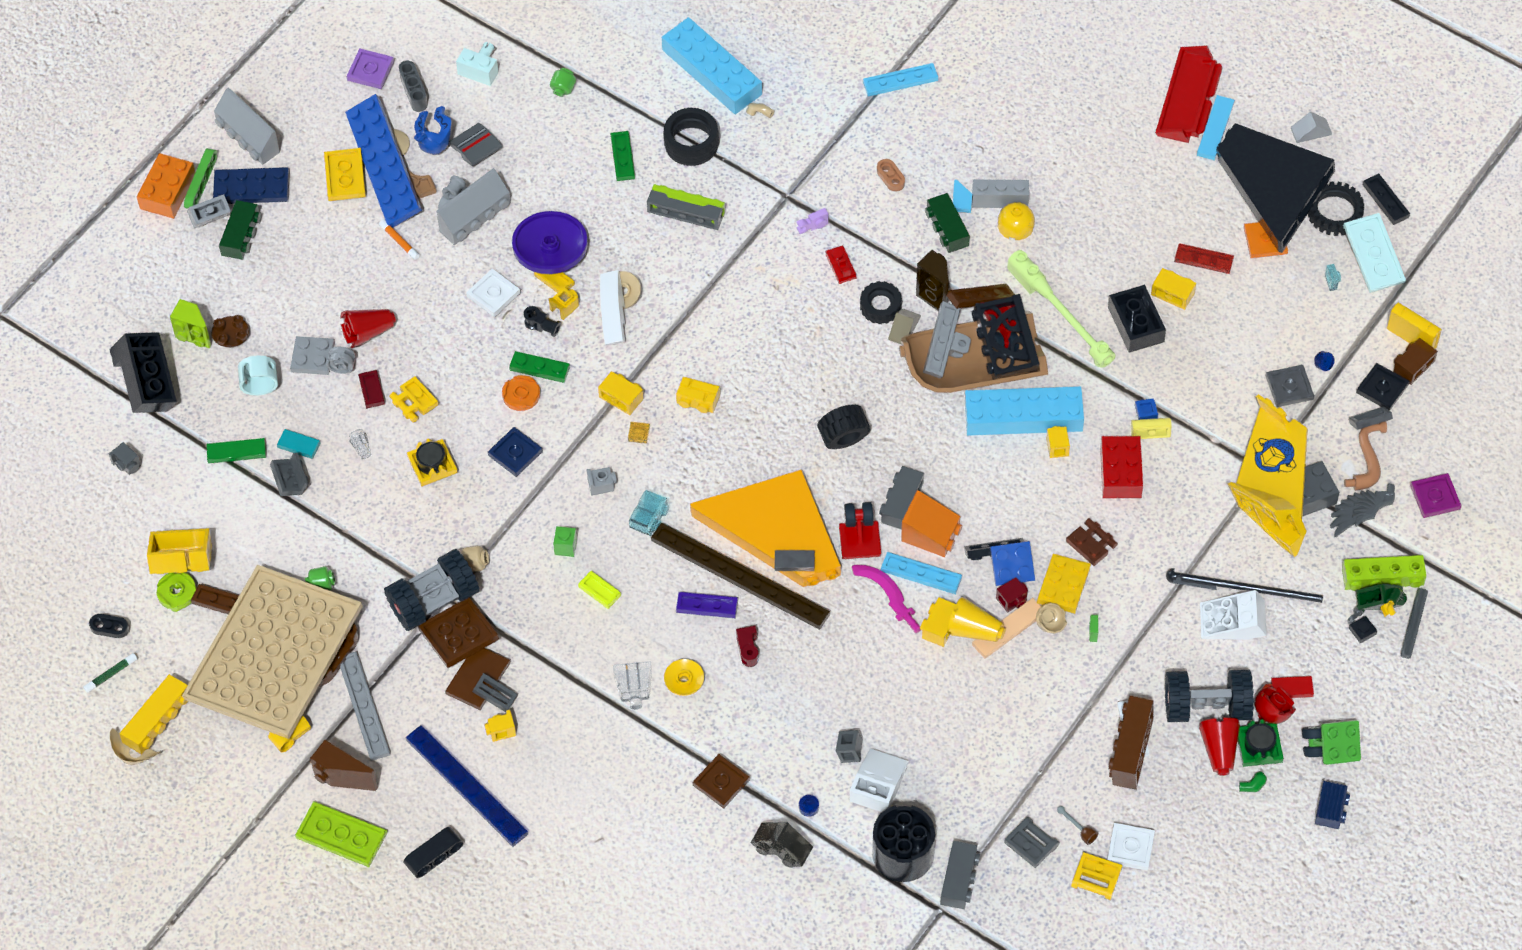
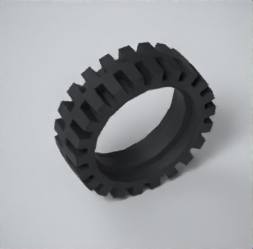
M1332 181L1329 186L1328 184L1325 186L1308 212L1309 221L1311 224L1314 223L1313 226L1316 229L1319 227L1320 232L1323 233L1326 230V235H1330L1331 232H1334V236H1338L1339 232L1341 236L1346 235L1344 223L1363 218L1364 199L1360 197L1361 193L1359 191L1356 192V188L1353 186L1349 189V184L1347 183L1342 186V182L1338 181L1337 185H1335L1334 181ZM1327 197L1343 198L1351 203L1354 208V214L1350 218L1341 221L1327 219L1319 212L1318 203Z

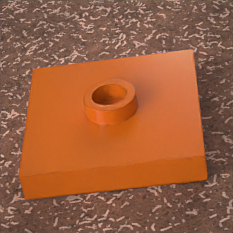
M1259 222L1244 224L1250 258L1288 254L1287 246L1283 253L1277 250Z

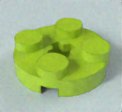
M168 573L157 584V598L162 606L171 609L173 612H178L192 603L191 599L196 591V585L193 578L186 573ZM174 588H181L178 594H173Z

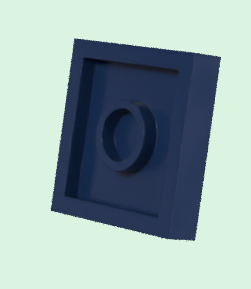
M513 427L488 451V456L517 477L543 450L542 447Z

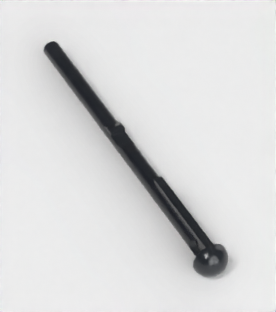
M1175 568L1169 569L1166 573L1167 581L1174 584L1217 590L1216 586L1236 590H1256L1258 593L1319 603L1323 601V595L1174 572Z

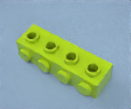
M1423 555L1344 559L1342 566L1345 590L1352 591L1379 584L1417 588L1424 586L1427 576Z

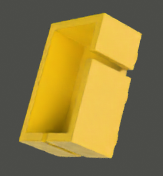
M210 529L150 532L147 549L150 574L187 572L188 569H191V572L209 571L212 553Z

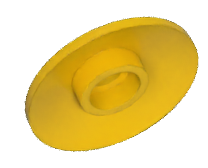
M680 659L672 662L666 668L664 682L672 693L688 696L694 694L702 687L704 672L698 663L689 659ZM682 679L688 680L687 682H681Z

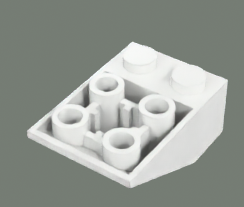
M1256 590L1200 603L1202 639L1249 640L1267 635L1265 600Z
M870 748L850 789V802L880 812L891 807L909 761Z

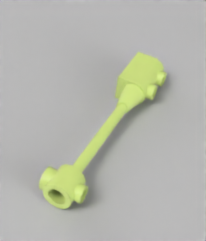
M1018 250L1009 257L1007 269L1029 294L1036 291L1056 307L1091 347L1089 354L1094 359V364L1097 367L1103 368L1111 364L1116 354L1109 348V345L1103 340L1098 342L1094 340L1053 294L1046 276L1024 251Z

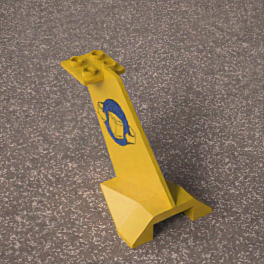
M1258 394L1256 399L1260 409L1236 483L1230 482L1228 486L1238 507L1293 557H1296L1307 532L1302 522L1308 429L1296 419L1289 422L1286 419L1287 414L1282 408H1276L1270 399H1264Z

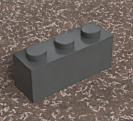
M904 466L901 467L900 472L895 473L893 479L894 486L888 489L886 495L887 502L881 505L879 511L881 523L901 530L902 520L917 490L920 491L924 483L923 472Z
M953 841L941 892L940 905L965 910L966 902L970 903L972 891L969 890L970 884L975 883L976 872H973L974 865L978 866L980 854L977 853V845Z

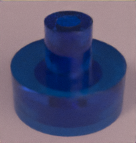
M1326 351L1319 352L1314 358L1316 368L1322 371H1329L1335 362L1333 354Z
M813 795L803 796L799 800L800 813L806 817L816 815L819 811L818 799Z

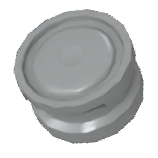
M346 347L331 348L327 360L328 369L340 374L350 373L353 370L355 353Z

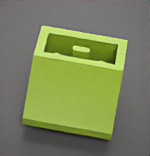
M179 299L170 315L175 338L183 342L194 343L198 347L210 349L211 342L207 327L197 304Z

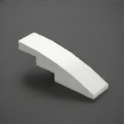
M615 270L600 274L601 314L605 345L625 342L623 329L625 324L623 307H625L620 272Z

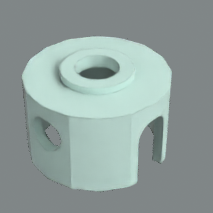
M260 355L250 356L239 363L240 390L244 393L259 396L271 393L277 388L276 363L272 358Z

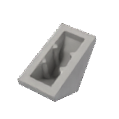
M1309 112L1291 126L1296 143L1332 135L1326 118L1313 112Z

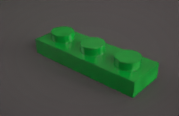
M515 351L509 369L513 372L565 383L570 363Z

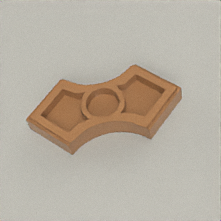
M406 167L419 199L436 193V188L430 175H415Z

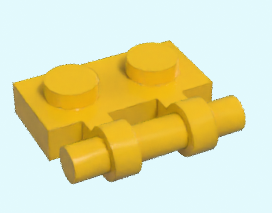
M416 376L400 386L401 394L397 395L396 392H392L389 395L393 400L394 406L399 407L404 417L410 419L413 423L418 420L415 412L419 410L422 415H425L438 406L436 398ZM408 399L412 403L409 407L405 403Z

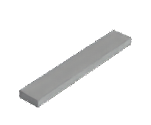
M357 652L349 653L344 664L342 662L340 669L370 760L374 761L390 756Z

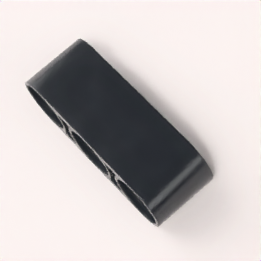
M446 827L408 854L403 863L416 878H421L456 853L462 847L463 841L451 827Z

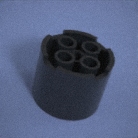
M895 805L884 810L877 817L873 828L872 857L878 871L888 879L897 882L914 881L928 872L934 860L935 829L932 819L922 809L913 805L912 807H896Z

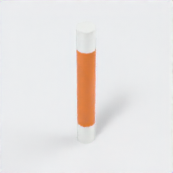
M384 219L380 221L379 225L414 260H417L420 255L390 225H387Z

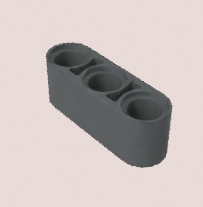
M409 60L403 61L399 64L402 85L411 108L416 112H422L428 106L425 89L415 64Z

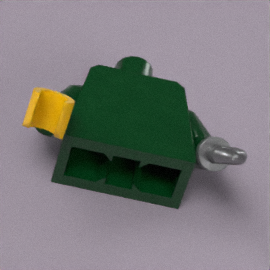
M1379 584L1356 590L1358 604L1353 610L1354 614L1348 618L1347 622L1352 624L1355 621L1354 619L1362 616L1366 610H1382L1384 617L1388 614L1393 616L1396 613L1394 608L1403 606L1407 601L1403 587L1400 585Z

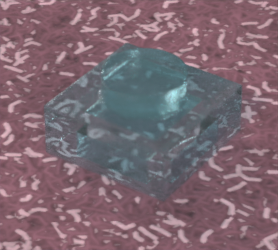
M1330 264L1326 267L1325 278L1329 290L1333 291L1337 290L1338 283L1341 282V275L1339 271H1336L1335 265Z

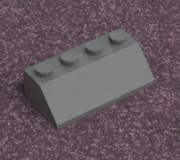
M227 88L214 110L215 123L218 127H223L231 139L237 140L239 146L243 150L246 149L253 160H258L263 165L280 153L275 130L230 88Z
M494 168L436 211L439 231L453 245L463 241L467 235L478 230L483 223L491 220L495 214L507 208L511 203L509 191Z

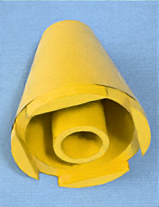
M961 597L956 605L959 608L956 611L953 610L949 620V635L997 642L1004 637L1006 628H1003L1004 623L968 599Z

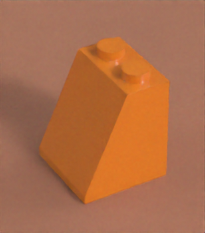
M917 490L902 520L901 541L945 557L947 552H951L953 549L955 535L959 536L961 532L960 516Z

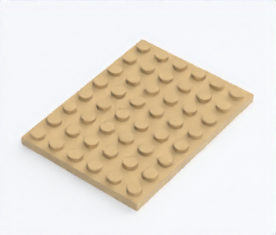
M257 565L182 697L186 701L289 739L363 607L362 602Z

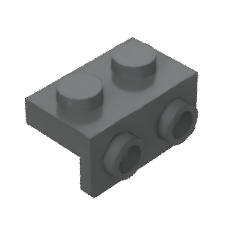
M293 453L290 459L272 460L270 467L280 496L302 495L308 486V477L303 471V463L299 459L298 453Z

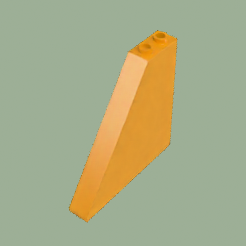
M802 470L690 503V512L693 518L772 568L775 566V550H814V571H779L802 587L815 586L819 582L834 580L841 576L840 563Z

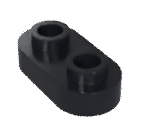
M95 614L89 620L90 629L96 635L123 638L129 632L128 623L122 617Z

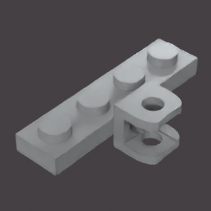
M944 301L940 304L923 373L937 378L943 377L948 356L961 358L963 354L968 352L971 342L968 336L958 332L954 333L960 308L956 309L955 306Z

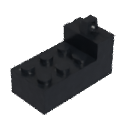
M125 333L109 350L113 366L122 368L132 412H167L177 401L160 333Z

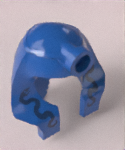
M444 106L437 107L434 114V120L441 127L439 133L429 132L426 129L425 121L428 111L420 112L415 121L414 129L416 135L414 139L418 142L420 149L428 154L437 155L445 150L449 144L452 120L449 116L445 115Z

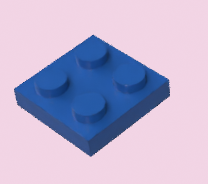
M1030 541L990 547L995 586L1004 585L1015 577L1020 583L1035 581Z

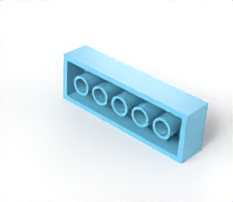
M689 17L661 37L662 50L733 114L736 115L762 95V81Z
M1081 386L966 390L965 416L967 436L1047 433V428L1054 426H1066L1067 432H1083L1084 412Z

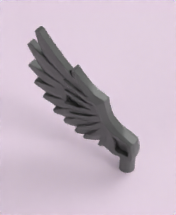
M1388 484L1387 491H1375V493L1370 490L1366 492L1361 491L1360 493L1355 492L1353 496L1348 495L1347 499L1341 500L1340 505H1335V510L1337 511L1331 513V517L1337 518L1330 525L1331 529L1337 527L1334 537H1338L1354 524L1357 527L1367 520L1375 519L1377 512L1381 508L1393 505L1395 485Z

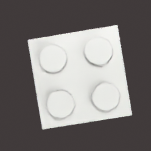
M491 269L466 294L469 299L495 317L520 294V289L498 272Z
M1114 823L1107 860L1125 867L1148 871L1155 830Z

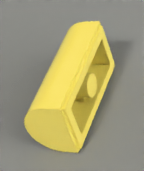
M1171 418L1131 420V436H1141V439L1171 437Z

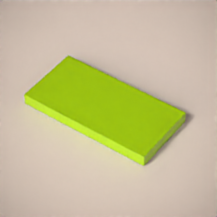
M313 801L295 837L370 867L387 835V830Z

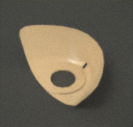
M113 728L110 730V742L114 753L128 765L140 764L161 752H155L149 748L139 757L133 758L129 754L131 748L122 743L120 734Z

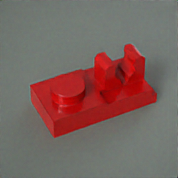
M843 245L825 251V255L839 284L857 279L856 272Z

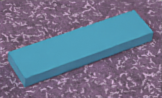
M930 63L864 78L863 84L869 97L938 81V75L934 64Z
M1216 96L1197 151V156L1215 161L1216 149L1223 138L1234 105V99Z
M887 552L881 566V571L955 595L962 580L961 574Z

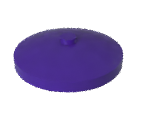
M544 211L527 217L516 227L512 236L513 253L518 262L525 268L541 274H556L571 269L582 260L588 246L587 233L581 222L569 214L558 211Z

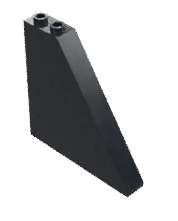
M1235 123L1231 129H1228L1224 140L1217 146L1218 161L1277 250L1283 253L1334 174L1335 160Z

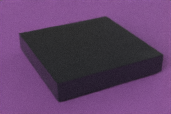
M1376 363L1357 388L1356 393L1390 411L1406 390L1410 381Z

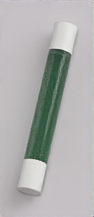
M132 653L83 686L84 690L87 693L136 661V655Z

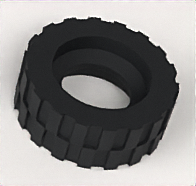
M885 281L870 283L861 292L860 311H862V315L872 323L887 324L890 321H894L896 312L902 309L901 292L893 284ZM876 296H886L890 300V306L887 309L879 310L875 309L871 302Z

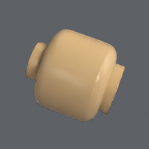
M482 546L463 548L461 554L468 562L472 572L482 571L489 564L488 552Z

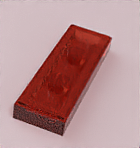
M1179 243L1174 262L1230 274L1234 255Z

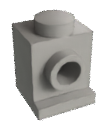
M610 467L597 470L586 469L591 496L614 491V484L617 483L615 472H611Z

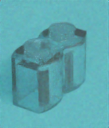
M645 490L629 519V528L651 536L661 524L659 520L668 513L669 505L667 504V498Z

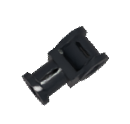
M529 306L524 310L526 328L539 332L544 330L550 333L552 337L558 334L561 321L556 322L547 318V314L540 311L536 306Z

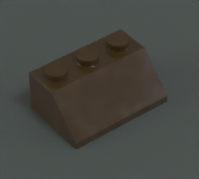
M931 250L917 263L916 296L939 311L940 304L943 301L948 303L946 296L949 289L947 260L942 254Z

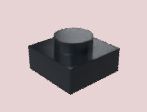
M1367 616L1349 625V630L1359 643L1377 635V629Z

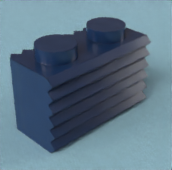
M1323 781L1315 825L1339 829L1341 823L1345 824L1347 812L1343 811L1344 805L1348 806L1350 793H1347V785Z

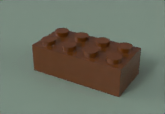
M1129 695L1128 702L1123 704V721H1119L1118 739H1115L1113 751H1115L1114 758H1110L1108 769L1110 770L1109 777L1112 778V785L1137 790L1154 720V701Z

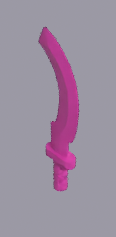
M852 565L854 576L872 579L883 588L890 600L888 604L897 614L895 618L898 621L904 619L915 633L921 631L919 624L911 616L915 614L914 609H907L903 604L904 597L902 592L886 573L867 565Z

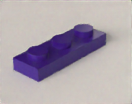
M678 592L676 613L736 619L738 597Z

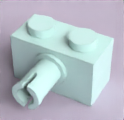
M484 42L479 53L464 48L456 60L458 75L491 86L498 74L497 59L489 57L494 50L493 44L489 43L487 46L488 42Z

